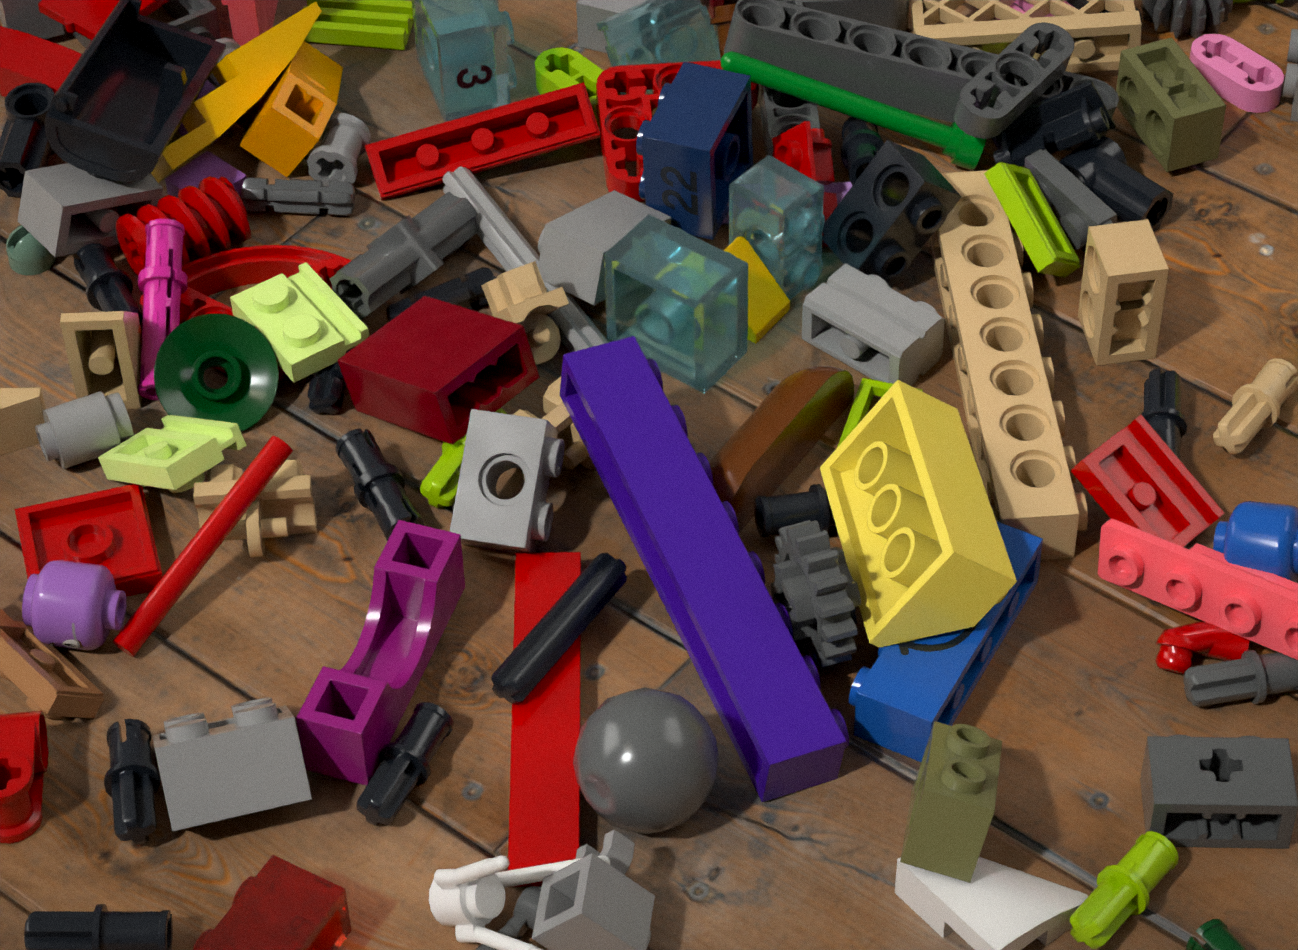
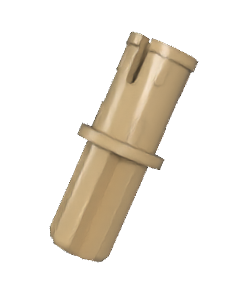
M1274 358L1269 360L1251 384L1241 386L1234 393L1232 408L1221 419L1217 430L1213 433L1215 444L1217 446H1224L1229 454L1241 453L1260 429L1271 427L1279 419L1281 405L1298 388V376L1293 377L1286 385L1292 375L1297 372V369L1290 362L1283 359Z

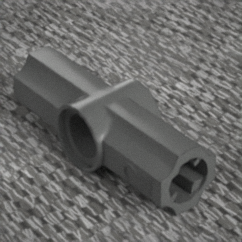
M448 191L413 218L408 215L366 246L368 251L354 258L330 278L332 290L360 320L398 292L400 294L405 293L444 264L442 259L445 256H449L464 243L472 239L471 237L478 232L476 227L478 213L466 197L460 198Z

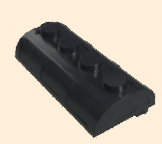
M119 0L52 98L50 110L45 117V135L51 148L63 161L86 171L93 177L121 182L142 180L153 172L165 148L176 134L213 69L219 63L226 49V44L140 15L141 0Z

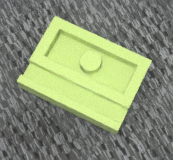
M307 262L298 266L299 273L287 278L281 273L230 297L233 315L250 323L265 336L274 351L278 366L293 383L338 362L337 360L345 355L347 350L357 346L369 337L367 326Z
M167 415L161 419L164 424V428L161 430L145 428L102 454L98 459L108 480L139 484L142 487L151 486L169 489L172 493H178L193 488L194 483L203 482L205 479L204 472L225 460L221 452L225 448L241 450L247 445L237 423Z

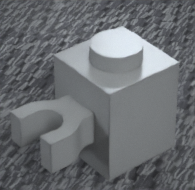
M614 829L605 834L601 853L585 844L578 848L576 853V859H582L543 878L532 939L548 950H646L651 938L650 924L655 895L625 876L633 858L635 843ZM605 855L609 857L610 865L597 856Z

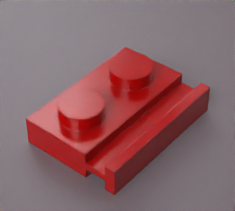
M1142 415L1117 432L1070 470L1111 519L1182 547L1225 514Z

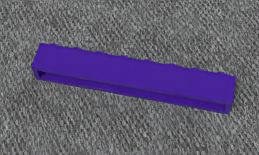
M635 336L563 354L560 397L761 801L772 800L837 779L844 750L849 746V734L846 723L837 709H829L820 691V678L815 663L810 656H802L792 638L793 630L788 612L782 603L774 604L765 586V573L758 555L754 551L747 552L739 537V526L733 507L729 502H721L713 487L712 471L706 456L702 452L695 453L688 439L687 424L682 410L676 404L670 405L663 392L662 376L656 361L653 358L646 359Z

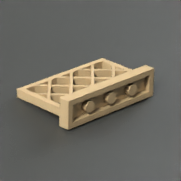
M910 0L913 34L998 55L1029 26L1042 22L1058 25L1065 29L1074 41V50L1066 68L1067 72L1072 73L1119 70L1121 51L1141 46L1142 24L1139 10H1135L1134 0H1087L1089 3L1080 10L1064 3L1066 0H1024L1034 5L1024 14L1009 7L1016 0H941L940 2L935 0ZM964 2L979 9L970 17L954 11ZM1104 9L1109 11L1108 13H1100ZM1049 13L1054 15L1050 17H1045ZM994 17L1000 19V20L990 21V20H991L992 18H994ZM938 21H941V22H943V23H945V24H936V23H937ZM1046 50L1041 54L1035 52L1033 58L1039 62L1040 57Z

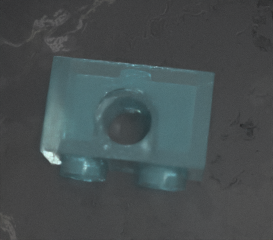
M767 155L729 184V245L738 236L744 237L790 300L802 290L811 288L821 276L823 269L822 232L825 223L823 215L824 186L776 158Z

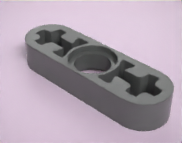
M1042 22L1029 26L962 88L954 111V120L957 126L966 134L976 138L988 139L998 136L1065 73L1074 50V41L1071 35L1065 29L1052 23ZM1046 50L1040 57L1039 62L1033 58L1035 52L1041 54ZM1006 73L1018 75L1028 85L1020 87L1009 84L1001 75ZM990 98L995 101L993 108L986 107L983 109L989 103Z

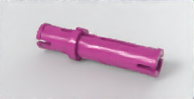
M155 219L146 224L145 269L141 270L138 276V287L144 293L138 393L142 397L151 400H159L154 385L156 356L166 337L180 325L181 294L187 290V274L182 271L185 227L182 223L172 219Z

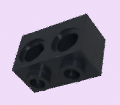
M887 140L822 225L823 236L821 238L843 264L846 263L866 275H877L884 279L892 288L899 277L908 270L913 259L933 233L943 225L947 215L962 196L924 155Z

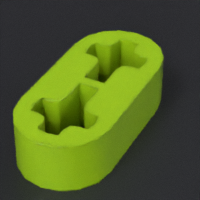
M551 48L538 55L535 60L537 91L540 94H545L584 82L598 124L596 84L598 76L604 70L579 52L569 48Z

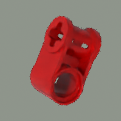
M42 711L0 714V843L11 844L28 838L40 827L43 818L44 772H47L49 750L46 721Z

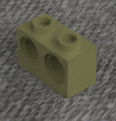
M1171 37L1122 50L1116 92L1119 97L1117 108L1165 171L1170 172L1217 159L1226 104Z
M934 721L911 791L901 863L965 882H971L995 812L1002 749L1001 740L991 738L981 729L971 725L956 724L950 726Z

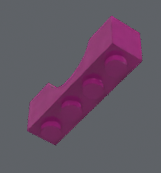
M398 520L374 566L373 586L367 617L351 657L341 670L322 667L296 717L306 770L366 786L373 777L380 764L379 753L385 744L390 743L465 589L461 534Z

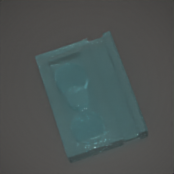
M647 0L596 23L598 30L603 31L608 45L605 46L612 67L716 61L720 59L719 44L714 27L710 25V16L706 5H702L700 0Z

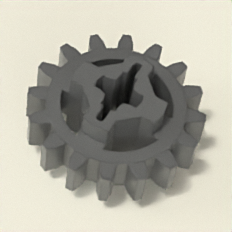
M808 520L780 528V536L775 537L776 546L779 554L775 555L776 564H773L775 581L770 583L774 604L782 603L788 612L792 624L793 640H801L804 655H810L816 667L824 668L852 660L851 653H855L857 650L853 636L858 635L855 625L857 624L855 612L856 607L861 605L858 584L853 580L846 565L844 552L840 547L830 549L828 533L826 530H820L819 523L816 520L812 522Z

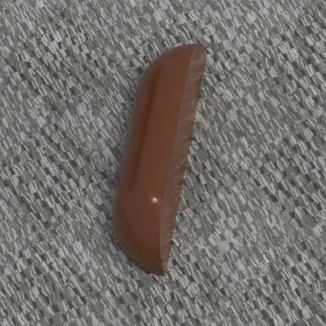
M814 366L798 370L787 376L769 393L709 461L713 476V487L721 502L727 501L733 507L738 521L739 533L754 517V503L757 496H772L854 400V381L848 371L831 366Z

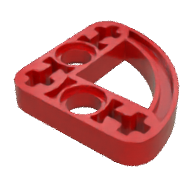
M291 245L242 247L200 258L182 266V271L187 274V290L181 294L180 324L204 314H227L234 316L231 307L208 296L239 286L259 284L281 273L288 278L299 273L298 266L305 262L332 289L330 278L351 260L323 250ZM143 293V295L140 297V303H139L142 316H143L144 293ZM278 366L279 382L283 380L287 375ZM213 367L226 374V372L219 367Z

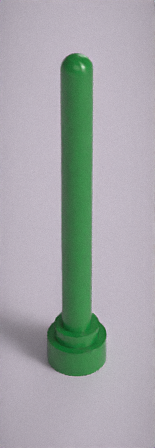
M734 51L725 53L720 61L722 70L749 75L753 83L943 148L942 154L952 157L951 164L974 171L986 143V139L976 138L963 132L956 122H953L950 127Z

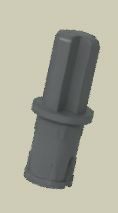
M1248 650L1243 652L1241 659L1190 667L1183 675L1185 695L1187 700L1197 707L1250 698L1253 704H1260L1265 701L1268 695L1298 690V660L1279 652L1258 655L1256 651Z

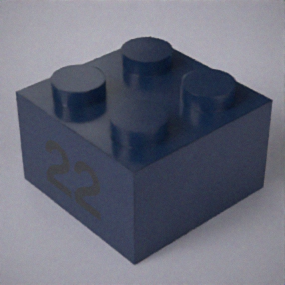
M683 62L672 84H664L659 95L657 110L651 121L644 120L641 124L636 140V152L638 155L643 156L644 169L639 184V197L646 201L647 206L672 217L669 230L714 240L753 166L751 76Z

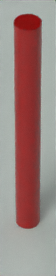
M272 436L114 638L112 642L131 657L137 654L291 455L293 450L287 443L276 436Z

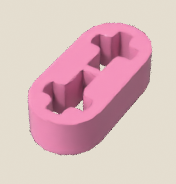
M1205 34L1192 42L1189 59L1220 97L1236 107L1252 113L1268 112L1279 105L1284 74L1277 65L1225 35Z

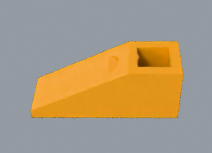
M303 41L294 58L269 87L239 146L285 177H288L319 141L337 105L343 67Z

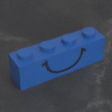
M997 522L1017 582L1008 591L1005 598L1000 603L994 605L974 627L879 647L878 658L872 668L862 667L856 675L850 690L849 704L855 706L854 736L916 761H922L934 721L950 726L953 725L1037 585L1043 538Z

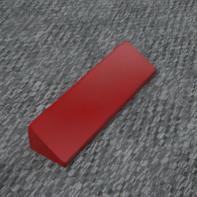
M583 82L365 145L380 199L385 200L444 183L442 181L444 174L447 171L454 172L460 166L468 168L475 174L601 137L585 83Z

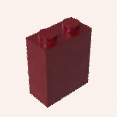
M428 296L422 297L337 360L356 411L452 445L467 434L471 409L496 412L540 378L523 325Z

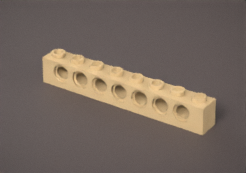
M988 170L941 173L962 197L947 215L943 225L933 233L928 241L974 458L997 522L1043 538L1041 560L1074 558L1077 531H1086L1087 503L1084 493L1074 492L1072 485L1076 480V477L1070 471L1076 466L1075 453L1071 445L1063 446L1061 439L1065 434L1064 408L1061 400L1052 401L1051 394L1054 391L1053 363L1050 356H1041L1040 351L1043 349L1044 344L1043 322L1040 314H1031L1030 311L1033 307L1034 299L1033 282L1030 272L1021 273L1020 268H1022L1024 260L1023 244L1017 233L1011 232L1013 226L984 175Z

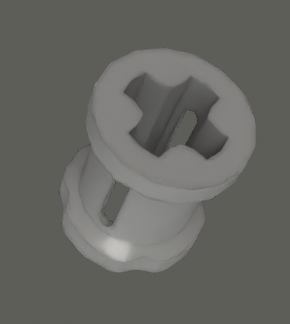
M335 113L331 115L321 135L322 141L320 146L313 149L307 160L310 176L314 180H322L323 186L329 187L330 181L354 183L358 175L357 159L359 155L365 153V145L370 144L371 141L369 128L362 120L346 113Z

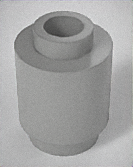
M99 391L43 410L45 423L35 426L37 438L47 461L58 459L63 469L96 459L134 436L127 409L118 392L104 396Z

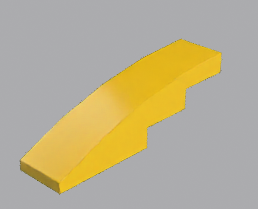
M316 1L227 54L215 66L212 73L220 87L193 102L182 121L188 133L165 148L156 167L151 172L158 183L203 152L263 96L294 58L322 12Z

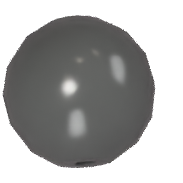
M644 687L607 698L594 711L580 729L575 747L573 766L577 783L586 801L601 818L610 825L626 831L650 834L665 831L686 823L712 794L719 763V752L716 738L707 720L693 704L680 695Z

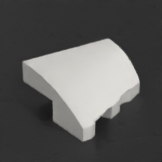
M901 857L897 859L895 894L943 939L955 931L974 950H1022L1036 938L1047 946L1072 928L1070 916L1088 897L1085 893L982 857L978 858L970 883L901 863Z

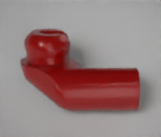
M1196 622L1164 630L1158 637L1155 644L1159 645L1160 648L1155 662L1161 670L1184 674L1191 667L1193 654L1224 661L1241 659L1244 651H1248L1250 640L1207 622Z

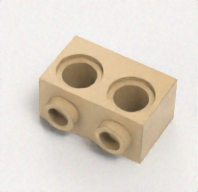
M1148 219L1088 227L1078 318L1096 366L1156 358L1169 268Z

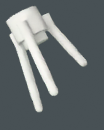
M500 855L456 869H438L434 874V879L429 889L431 912L436 921L443 926L455 927V936L459 943H480L497 950H543L535 945L487 929L485 924L490 923L493 918L502 912L505 904V887L541 882L543 878L582 858L502 871L509 866V859L506 856ZM605 855L597 856L610 865L609 857Z

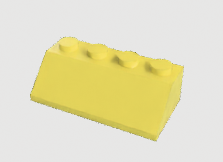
M897 380L820 467L846 563L853 580L858 584L861 598L859 608L870 644L880 648L974 627L994 605L1000 603L1005 598L1008 591L1017 582L958 409Z

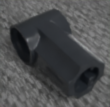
M25 83L12 89L5 97L7 121L0 137V189L8 197L21 198L25 171L47 167L51 155L55 154L45 135V117L50 110L51 101L55 93L45 84Z
M1101 135V139L1094 141L1092 138L1059 161L1117 214V219L1122 222L1148 219L1154 232L1161 226L1164 217L1172 207L1174 193L1127 166L1124 152L1117 143L1106 136Z

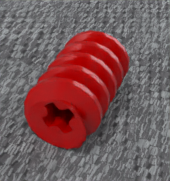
M212 176L206 177L199 182L198 188L189 185L179 190L178 197L167 195L159 199L157 207L147 204L138 209L136 217L125 214L117 219L115 226L121 249L137 276H139L141 270L145 269V226L151 220L172 219L184 225L182 266L190 263L187 251L190 248L199 258L209 256V239H212L222 251L231 248L228 232L231 229L243 242L251 238V229L244 203L232 183L222 176L219 179Z

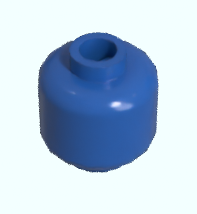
M1256 501L1242 502L1235 507L1229 521H1219L1217 524L1213 550L1223 553L1225 560L1231 564L1273 573L1297 582L1298 508L1285 504Z

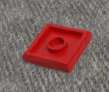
M131 484L14 509L27 579H29L31 574H39L47 563L55 560L98 564L108 568L114 577L116 590L124 591L126 597L151 592L163 577L142 485Z

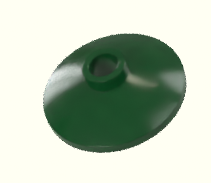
M204 314L191 318L177 326L162 343L154 365L156 394L163 409L169 416L176 415L237 423L241 432L252 427L265 415L274 400L278 387V363L268 340L250 323L227 314ZM219 367L226 372L228 381L224 387L213 389L206 385L204 373L209 368Z

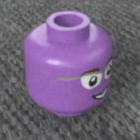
M55 560L47 563L39 574H31L26 583L22 603L23 622L26 626L33 628L34 635L43 643L57 647L94 650L103 645L110 630H120L123 625L126 613V594L124 591L116 590L112 573L103 565Z

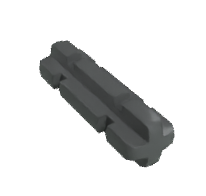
M249 177L244 180L241 189V199L247 212L266 213L268 207H274V213L321 215L323 209L328 210L329 216H349L353 213L356 195L354 185L344 181H330L329 187L323 186L322 180L276 178L275 184H269L268 178Z

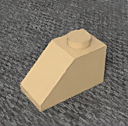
M127 311L61 313L60 325L76 398L78 399L99 391L104 396L118 392L126 409L141 408L142 396L138 393V385L140 384L142 340L138 313Z

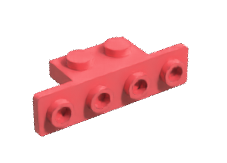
M1109 519L1101 526L1098 575L1101 579L1298 660V583L1273 573L1231 564L1225 560L1223 553L1198 543L1192 548L1187 549L1115 519Z

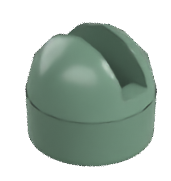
M19 225L9 234L6 252L9 265L13 271L21 275H37L53 266L56 257L36 240L24 226Z

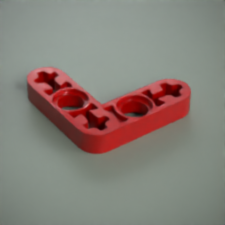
M721 60L689 62L722 70ZM683 62L615 66L604 70L598 76L596 84V109L601 134L600 140L606 186L609 192L615 190L638 202L645 201L639 197V184L644 169L643 156L638 155L636 152L637 137L634 139H621L616 137L613 132L620 128H633L639 131L644 120L651 121L653 109L658 107L659 95L664 84H672ZM751 82L752 110L758 103L759 84ZM646 90H653L652 94H646ZM617 92H625L626 95H618ZM636 161L637 176L628 175L626 162Z

